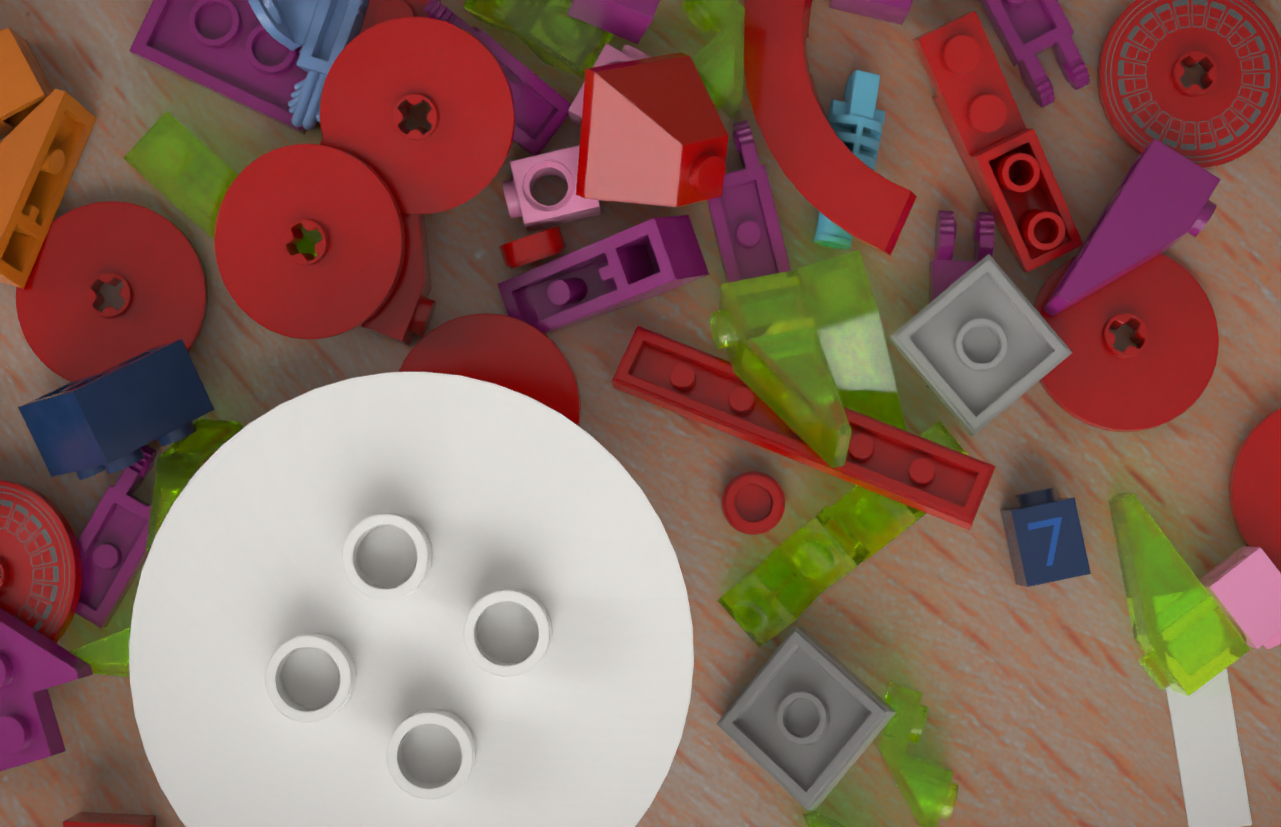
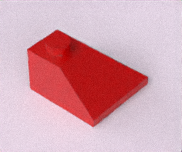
M678 52L586 68L576 195L584 199L679 207L722 196L729 135L690 55Z

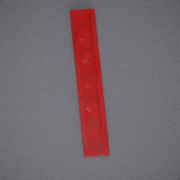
M640 326L636 327L612 378L613 388L967 530H970L996 467Z

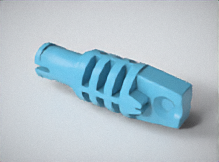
M856 70L847 78L843 101H831L828 119L838 137L849 150L875 171L886 111L875 109L880 75ZM819 211L813 242L836 249L851 248L853 236L836 226Z

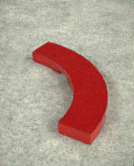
M745 0L742 20V61L746 88L755 120L768 149L786 177L803 197L825 217L860 242L891 256L917 196L911 190L889 181L864 164L843 143L829 123L830 121L819 100L813 76L809 71L806 51V39L809 37V22L813 0Z

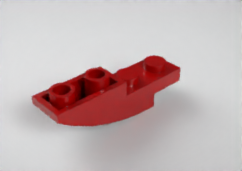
M976 11L967 12L912 39L937 94L932 98L952 142L988 212H993L994 223L1022 270L1029 272L1084 245L1035 130L1025 126Z

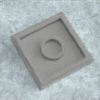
M989 254L888 338L970 436L978 433L1073 353Z
M795 626L717 722V725L808 811H815L896 714V711L803 627Z

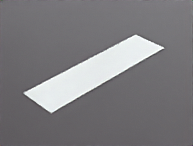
M1197 589L1151 596L1188 827L1252 825L1218 616Z

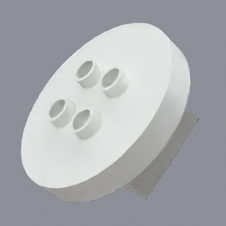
M432 372L381 373L350 378L313 389L278 405L249 423L224 443L188 482L173 503L154 538L141 572L133 605L129 639L130 686L135 718L145 753L161 789L186 827H635L652 804L666 778L682 738L690 704L694 668L693 625L687 589L676 553L660 518L642 489L620 462L589 433L564 415L529 396L486 381L460 375Z

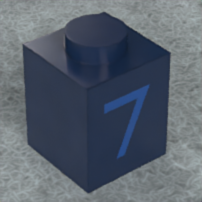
M1053 488L1041 489L1015 495L1018 507L1000 510L1016 585L1030 587L1091 574L1075 497L1056 499Z

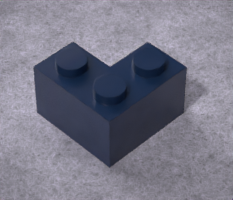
M182 339L151 348L101 373L70 382L18 407L51 477L76 472L79 480L89 478L105 470L108 474H111L139 462L144 458L140 447L158 439L161 446L179 441L197 431L193 420L215 410Z

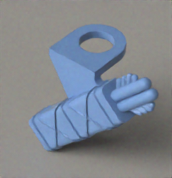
M248 0L259 22L270 36L291 51L302 46L296 65L308 72L306 79L294 85V89L297 91L291 94L293 100L288 102V106L291 107L289 112L293 114L291 121L295 127L303 125L304 129L308 131L313 130L317 121L320 122V100L327 74L340 52L359 35L369 0Z

